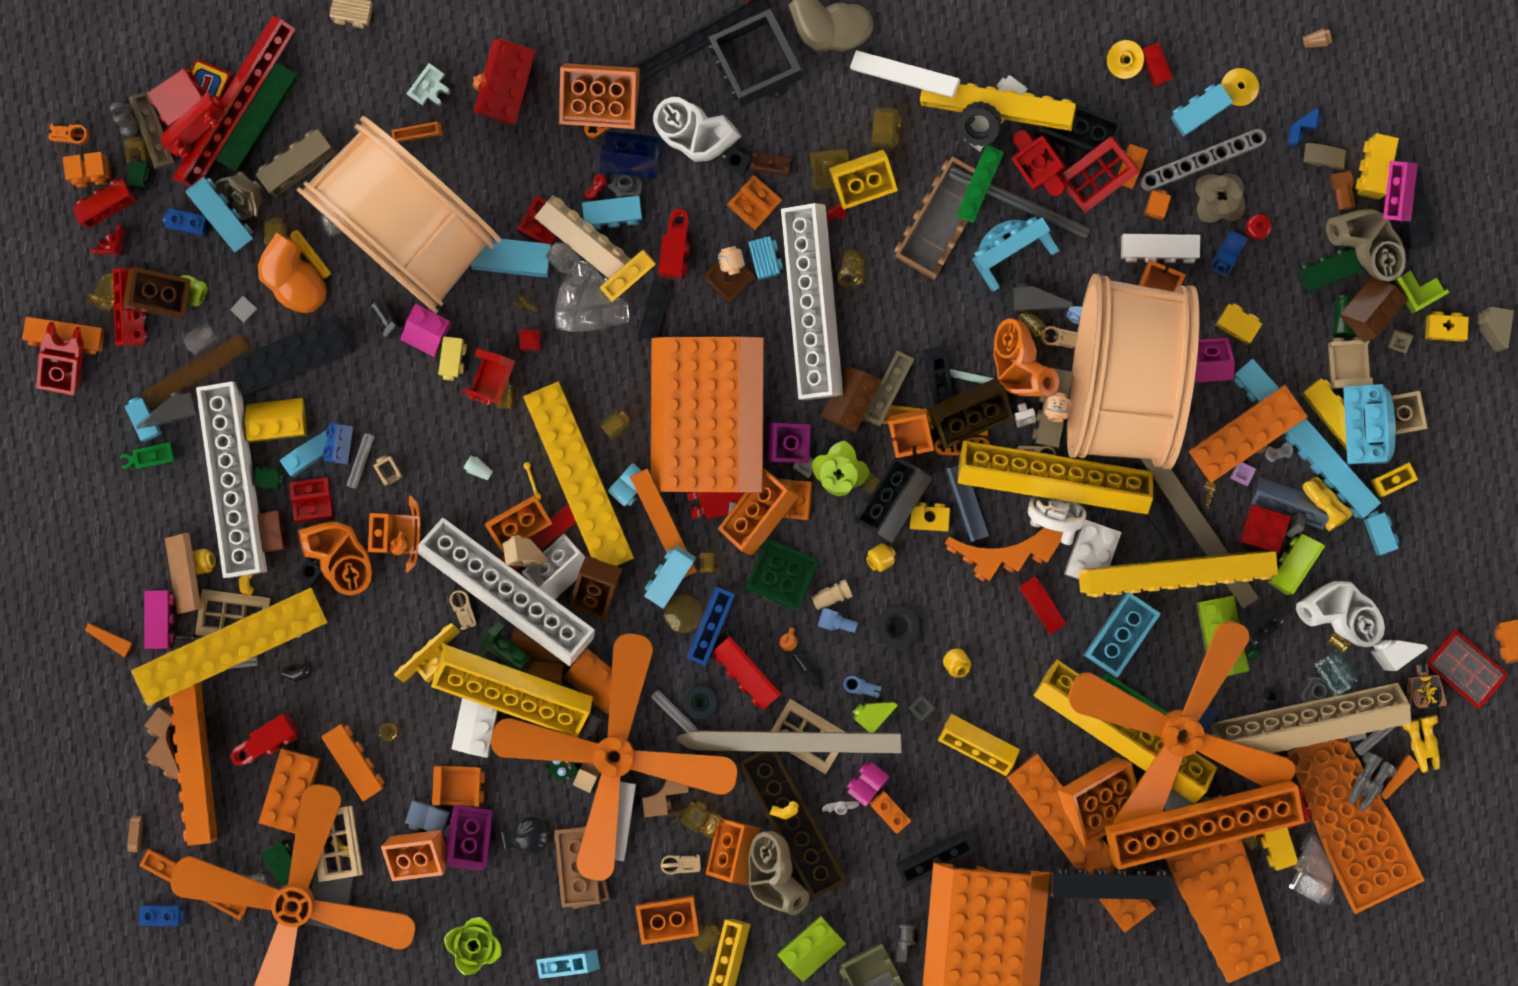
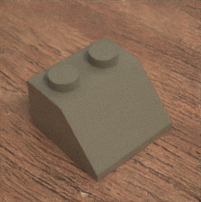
M1489 307L1478 315L1477 324L1480 325L1479 330L1495 352H1501L1509 348L1514 310Z

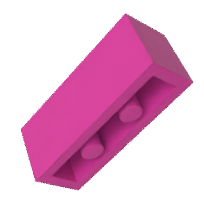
M1390 161L1383 219L1411 221L1418 163Z
M144 591L145 649L171 648V645L174 644V633H171V625H174L175 621L174 614H171V606H174V595H171V591Z

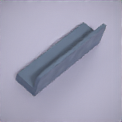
M958 465L947 468L946 472L969 540L973 542L989 535L973 487L958 483Z
M1263 477L1259 478L1258 488L1251 501L1252 505L1287 515L1291 518L1302 512L1306 516L1305 524L1324 530L1329 517L1324 510L1315 505L1305 492Z

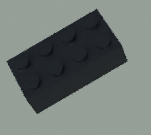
M1051 95V97L1054 98V100H1062V98ZM1076 104L1072 131L1039 126L1036 134L1053 141L1064 142L1067 146L1088 154L1110 136L1117 141L1123 121ZM1113 148L1100 158L1108 161Z
M895 456L855 522L892 543L928 487L932 477L918 467Z

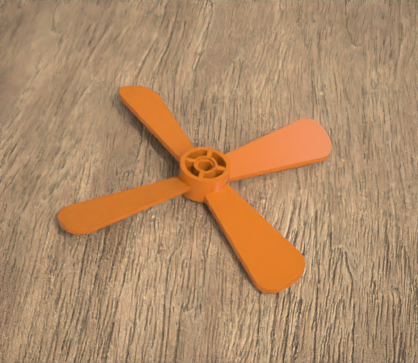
M1227 621L1217 627L1184 710H1174L1165 715L1092 673H1082L1073 681L1069 691V703L1075 712L1159 736L1164 743L1115 817L1113 824L1163 812L1183 756H1189L1196 751L1262 787L1289 781L1295 775V765L1290 759L1204 733L1203 727L1198 722L1248 643L1249 632L1242 624ZM1185 730L1183 734L1179 735V731Z
M624 634L614 643L608 737L599 744L512 718L499 721L492 733L491 746L493 751L500 757L594 763L597 770L601 773L576 862L580 874L588 879L605 880L614 871L621 776L625 775L630 769L719 795L730 792L736 783L737 767L728 757L634 750L633 745L628 741L653 653L651 642L642 635ZM610 752H618L620 755L619 761H612L609 758Z
M311 785L301 796L289 882L280 889L193 856L182 858L173 869L170 884L173 892L179 897L272 910V914L278 924L254 986H289L298 926L303 925L309 918L393 949H404L413 940L415 923L406 914L315 900L312 891L309 889L310 882L341 804L339 792L331 786ZM288 902H296L298 908L291 909L288 905Z

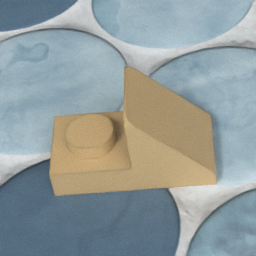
M583 763L573 785L590 793L600 774L595 764Z

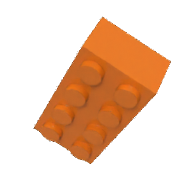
M281 748L259 819L260 824L296 834L301 796L309 786L314 785L321 758L288 748Z

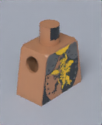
M1428 664L1416 665L1417 677H1408L1407 700L1410 704V709L1447 706L1439 675H1429Z

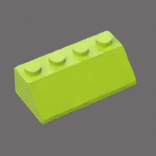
M1234 595L1196 603L1206 652L1219 625L1227 621L1240 624ZM1245 648L1227 676L1249 671Z

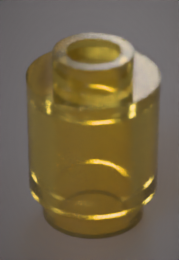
M1031 310L1022 312L1018 317V320L1028 327L1031 336L1039 337L1044 333L1046 329L1044 322Z
M509 381L500 404H496L498 409H511V404H513L514 386L510 385Z

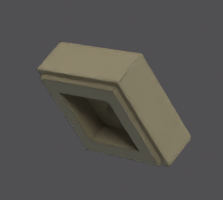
M1394 329L1388 348L1406 354L1413 339V334Z

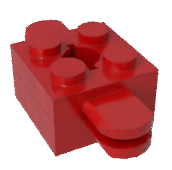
M1018 131L1014 135L1013 141L1020 152L1011 159L1033 190L1037 191L1044 186L1050 195L1055 197L1063 195L1066 191V184L1059 174L1068 168L1053 146L1044 136L1035 140L1028 131Z

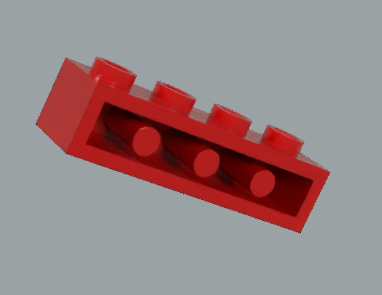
M120 267L112 270L115 346H141L145 344L146 331L144 330L145 312L122 307L128 272L131 268Z

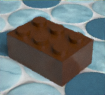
M133 267L128 272L122 307L181 319L185 316L191 279Z
M586 555L578 573L569 607L605 620L614 599L622 568Z

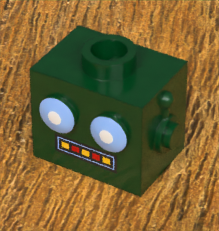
M547 760L549 763L546 765L548 772L551 776H555L557 782H562L564 779L569 780L573 778V774L579 771L575 762Z

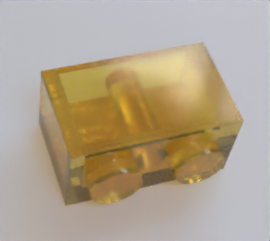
M875 107L871 148L893 150L894 145H898L899 134H896V126L900 127L901 115H898V109Z
M617 410L599 424L613 441L631 427L628 423L630 421L629 417L623 411L619 413Z

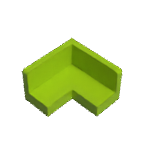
M1411 271L1393 280L1395 286L1408 299L1406 304L1412 314L1450 293L1448 289L1444 291L1437 278L1420 287Z

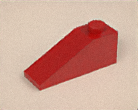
M1033 576L1018 587L1050 635L1066 625L1036 576Z

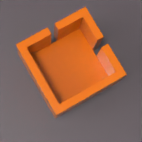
M102 152L84 154V161H81V155L63 157L65 179L72 185H76L77 188L87 187L88 183L104 185L107 184V181L112 180L109 157Z
M1149 260L1138 285L1174 292L1178 285H1182L1186 274L1171 268L1166 273H1162L1166 266Z
M926 408L888 416L896 458L913 455L912 446H916L917 454L934 451Z

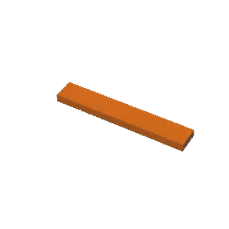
M646 468L631 475L630 479L666 552L670 548L674 550L676 545L687 551L648 469ZM694 564L691 565L684 578L697 572Z
M149 848L139 866L170 882L173 869L177 863ZM205 901L240 921L248 909L247 906Z

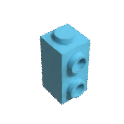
M136 397L128 401L129 404L124 407L140 441L146 442L161 435L162 432L158 425L138 430L136 428L152 412L146 399Z
M1379 511L1369 513L1368 518L1364 519V523L1376 555H1382L1399 549L1397 546L1399 540L1397 535L1393 534L1391 530L1392 521L1389 515L1386 516L1385 512L1379 514Z

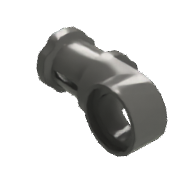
M589 713L588 720L584 728L581 729L578 738L587 740L589 735L596 738L598 727L604 720Z
M899 924L901 938L896 946V962L906 963L908 945L916 944L914 941V929H916L917 925Z

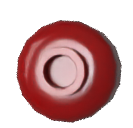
M1262 214L1252 216L1245 225L1247 236L1253 240L1266 238L1272 229L1270 219Z

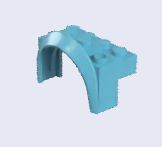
M1035 216L1027 221L1009 220L993 227L982 239L979 250L974 253L976 256L972 260L991 291L999 289L1000 286L989 268L1039 238L1052 255L1059 251L1048 233L1050 229L1043 217L1036 218ZM1010 232V234H1011L1010 237H1008V238H1006V239H1004V237H1002V236H1004L1005 234H1007V233Z
M1383 384L1343 387L1347 464L1389 463L1395 450V414L1390 391L1383 387ZM1369 402H1381L1376 404H1367ZM1364 408H1365L1366 438H1365V426H1364ZM1380 442H1384L1383 444H1380V445H1370V444H1369V443H1380Z

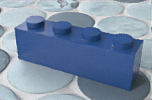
M716 586L714 587L686 654L687 659L706 666L735 594Z

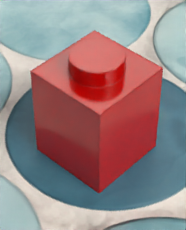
M520 330V350L541 351V332L539 330Z

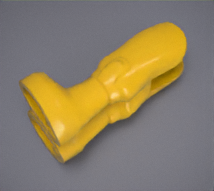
M1313 477L1303 484L1302 488L1306 495L1318 508L1327 513L1329 519L1325 527L1329 532L1346 522L1354 514L1339 501L1337 495L1320 478Z
M1437 715L1419 717V720L1411 719V723L1402 725L1403 729L1408 731L1411 736V750L1415 754L1422 773L1428 772L1427 758H1431L1434 770L1440 769L1441 766L1438 741L1433 734V726L1438 722ZM1419 722L1423 730L1424 741L1420 737Z

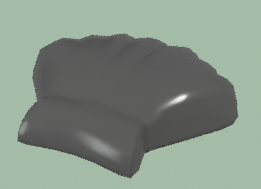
M618 170L615 173L613 183L609 184L608 187L618 198L623 196H639L642 190V182L636 174L630 171Z
M1326 675L1307 677L1308 685L1301 693V699L1306 703L1337 696V691L1326 682Z

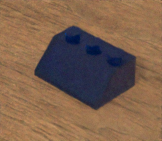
M605 131L600 152L599 172L656 178L662 138Z

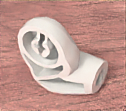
M670 97L663 100L654 111L653 122L661 138L669 146L682 151L695 162L714 159L742 137L736 127L724 115L708 118L700 107L680 97Z
M1329 582L1314 590L1296 605V611L1304 623L1309 626L1331 623L1337 634L1354 645L1362 647L1374 646L1380 642L1384 635L1385 626L1379 609L1352 582Z

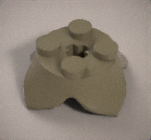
M238 172L234 176L219 179L215 183V190L218 193H222L225 197L233 198L231 206L241 216L239 218L240 221L249 219L253 214L255 217H258L259 207L263 203V199L260 193L261 186L256 181L252 182L242 172Z
M1225 173L1223 175L1207 174L1197 179L1195 190L1200 198L1197 204V213L1200 221L1212 223L1222 218L1228 221H1236L1242 218L1245 211L1244 185L1239 176L1232 173ZM1217 193H1224L1226 200H1218L1217 197L1219 195Z

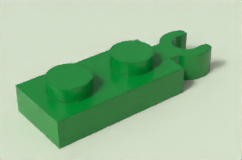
M170 442L132 450L133 456L127 454L120 455V459H128V464L123 465V469H129L133 464H135L136 469L175 462Z

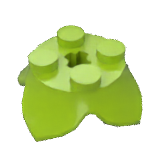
M845 440L834 444L827 455H819L812 462V469L816 478L822 483L827 492L835 496L847 495L853 488L863 484L870 474L868 466L856 459L854 448ZM837 469H840V470H841V473H844V474L838 475V474L836 473V472H837Z
M482 917L468 920L464 926L450 930L444 937L445 946L450 953L454 954L456 967L463 975L474 974L484 964L494 963L500 958L502 953L500 942L493 935L490 924ZM473 940H476L479 948L476 947L475 950H472V946L469 945V942H473Z

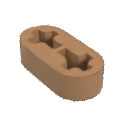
M131 816L127 843L128 852L138 853L140 850L143 825L142 816Z

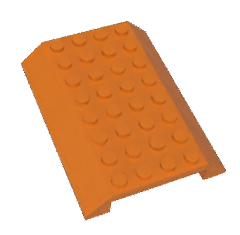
M652 338L651 477L658 491L763 492L764 338Z
M933 862L922 986H1039L1050 872L1030 871L1029 875L953 868V864Z

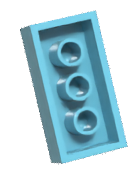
M1126 592L1083 656L1118 678L1161 613L1130 592Z

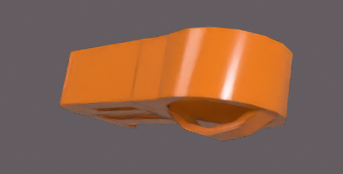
M50 124L49 129L52 131V134L49 133L48 138L53 142L83 145L89 140L90 133L82 125H69L68 127ZM82 128L85 134H76L74 132ZM74 137L83 139L80 141H75Z

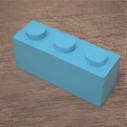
M1212 84L1204 90L1206 92L1201 97L1199 95L1194 96L1188 101L1189 105L1186 107L1181 105L1173 111L1174 115L1171 117V120L1183 137L1233 103L1221 84L1217 86Z
M639 196L582 202L584 221L592 224L595 230L601 229V226L608 225V228L620 227L621 223H627L628 226L638 225L639 221H642Z
M677 545L674 550L671 548L668 550L664 557L667 561L664 565L659 564L654 572L657 575L654 581L649 580L644 588L647 591L644 597L663 609L696 558Z

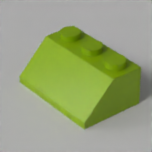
M1304 534L1295 535L1289 543L1290 549L1288 552L1284 551L1278 560L1280 561L1277 567L1278 575H1272V579L1268 581V583L1286 595L1295 593L1325 547L1322 543Z
M893 701L865 703L863 706L859 704L853 711L855 714L853 718L869 733H874L898 705Z
M820 914L783 947L777 955L804 982L846 943Z

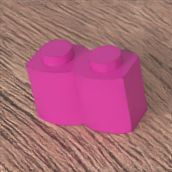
M872 762L869 764L865 763L859 770L860 776L857 779L853 778L847 785L849 788L847 792L865 807L890 777Z

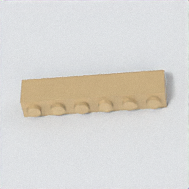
M554 195L534 217L608 278L612 277L631 260L624 254L621 248L613 245L605 235L596 231L592 224L585 222L576 211L569 209L560 198H556Z

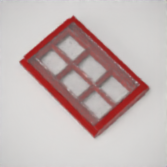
M1456 629L1426 663L1433 672L1439 675L1440 678L1478 710L1509 675Z

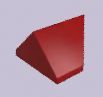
M117 225L115 227L117 231L112 235L109 232L104 239L98 241L100 245L96 249L92 247L89 249L90 252L95 255L122 257L124 229Z

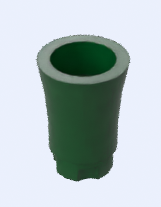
M1342 295L1336 297L1332 336H1358L1339 316L1354 296Z

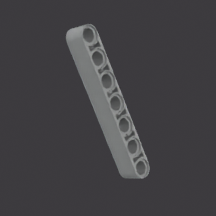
M1254 129L1152 170L1141 179V187L1145 191H1153L1258 149L1266 141V134L1261 129ZM1252 135H1258L1261 140L1260 143H1254ZM1234 142H1240L1243 145V150L1235 149ZM1217 149L1224 150L1225 157H1219L1216 153ZM1199 156L1206 157L1208 163L1206 165L1201 164ZM1182 163H1187L1190 166L1189 172L1181 169ZM1164 170L1171 171V179H1167L1164 177ZM1147 177L1154 179V186L1146 184L1145 180Z

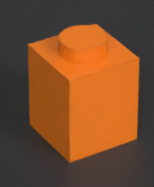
M1156 189V191H1152L1144 215L1163 220L1171 196L1167 195V192L1164 190Z

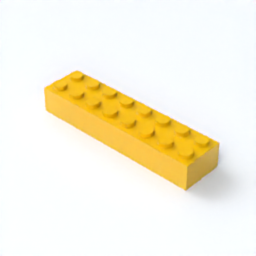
M448 645L436 668L431 687L574 737H578L590 713L593 699L592 696Z

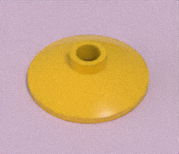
M1129 40L1117 42L1108 52V68L1118 78L1129 79L1136 76L1144 65V53L1141 47ZM1129 56L1130 62L1126 64L1125 58Z
M1236 68L1229 71L1221 83L1233 101L1232 104L1235 106L1250 104L1259 92V82L1256 76L1244 68ZM1238 83H1243L1244 89H1240Z

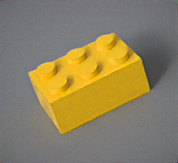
M1376 133L1368 141H1365L1363 152L1366 154L1359 166V171H1362L1361 177L1357 178L1355 184L1357 195L1377 200L1386 195L1390 161L1395 159L1399 138Z
M884 150L829 168L843 210L898 191L888 157Z

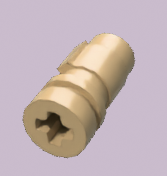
M845 579L840 581V584H834V587H827L818 591V594L811 596L816 609L819 610L839 600L842 602L844 598H851L853 594Z

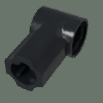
M384 298L379 299L370 306L381 323L380 330L386 338L393 339L405 327L404 319L394 314Z

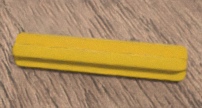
M298 230L292 232L290 237L301 246L302 253L321 278L329 277L331 272Z

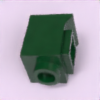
M139 159L136 162L130 161L126 184H129L131 187L148 190L147 183L150 182L152 170L148 166L147 161Z
M256 467L254 486L280 489V485L283 486L284 474L279 473V470L263 468L262 470Z

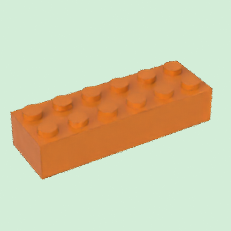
M1284 384L1189 449V453L1210 483H1212L1308 416Z

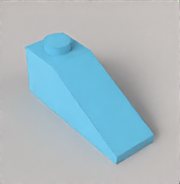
M326 431L279 460L290 476L295 477L323 457V450L327 441Z
M597 949L536 960L540 979L583 974L600 969Z

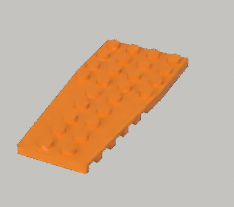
M1346 738L1298 747L1287 752L1289 759L1295 765L1296 778L1299 786L1304 790V799L1312 812L1311 817L1328 861L1354 914L1425 881L1400 828L1383 803L1380 794H1377L1365 811L1358 809L1363 800L1362 796L1359 795L1353 805L1348 802L1350 792L1356 782V777L1364 769Z
M1220 794L1206 801L1221 798L1223 796L1222 794ZM1241 839L1164 858L1172 878L1183 899L1186 901L1192 917L1196 920L1201 934H1203L1209 950L1213 953L1226 982L1231 983L1281 960Z

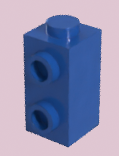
M170 208L164 214L163 224H165L164 227L168 230L202 237L206 236L209 220L204 215Z
M143 904L140 906L139 926H180L185 920V910H182V905Z

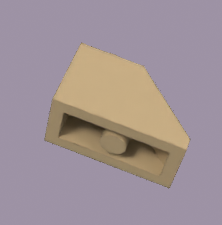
M517 535L510 537V540L503 543L505 563L508 566L537 568L548 562V558L528 538H522Z

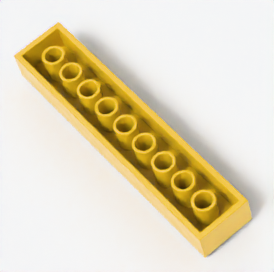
M559 381L523 396L591 557L616 567L635 559Z
M963 441L958 469L959 484L1148 514L1153 499L1152 471Z
M1254 551L1078 569L1080 592L1087 593V596L1101 597L1104 596V593L1121 595L1123 594L1122 591L1140 593L1141 589L1143 591H1159L1160 587L1161 589H1178L1179 585L1180 587H1197V583L1198 585L1205 586L1216 585V581L1223 584L1235 583V581L1248 582L1253 581V577L1254 579L1267 580L1272 579V575H1278L1275 551Z
M309 588L130 671L146 705L149 706L324 625L327 621L312 588Z
M1056 660L1046 672L1034 696L1147 771L1164 745L1160 737L1075 712L1069 703V691L1073 681L1080 674L1059 660ZM1196 752L1189 756H1183L1171 789L1196 804L1207 792L1218 767Z

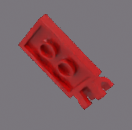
M687 492L688 501L699 497L700 505L690 507L692 518L700 517L703 514L706 515V519L728 515L730 502L738 503L745 492Z

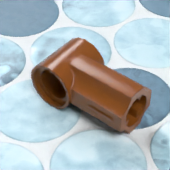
M1351 171L1331 174V187L1335 191L1338 211L1355 208Z

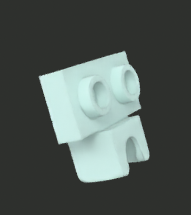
M428 63L407 92V95L422 106L428 98L436 105L441 106L442 102L437 98L438 94L443 92L449 95L451 90L440 83L445 74Z

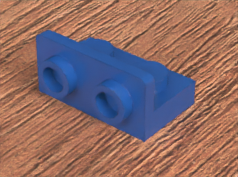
M329 423V427L326 430V446L323 450L324 461L348 464L353 431L352 426Z

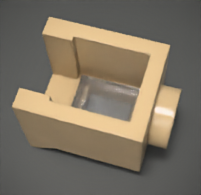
M384 455L377 459V463L373 465L385 486L403 477L391 456L387 457Z

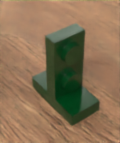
M498 621L488 631L477 654L484 658L491 652L511 668L520 671L529 662L531 657L501 635L505 625Z

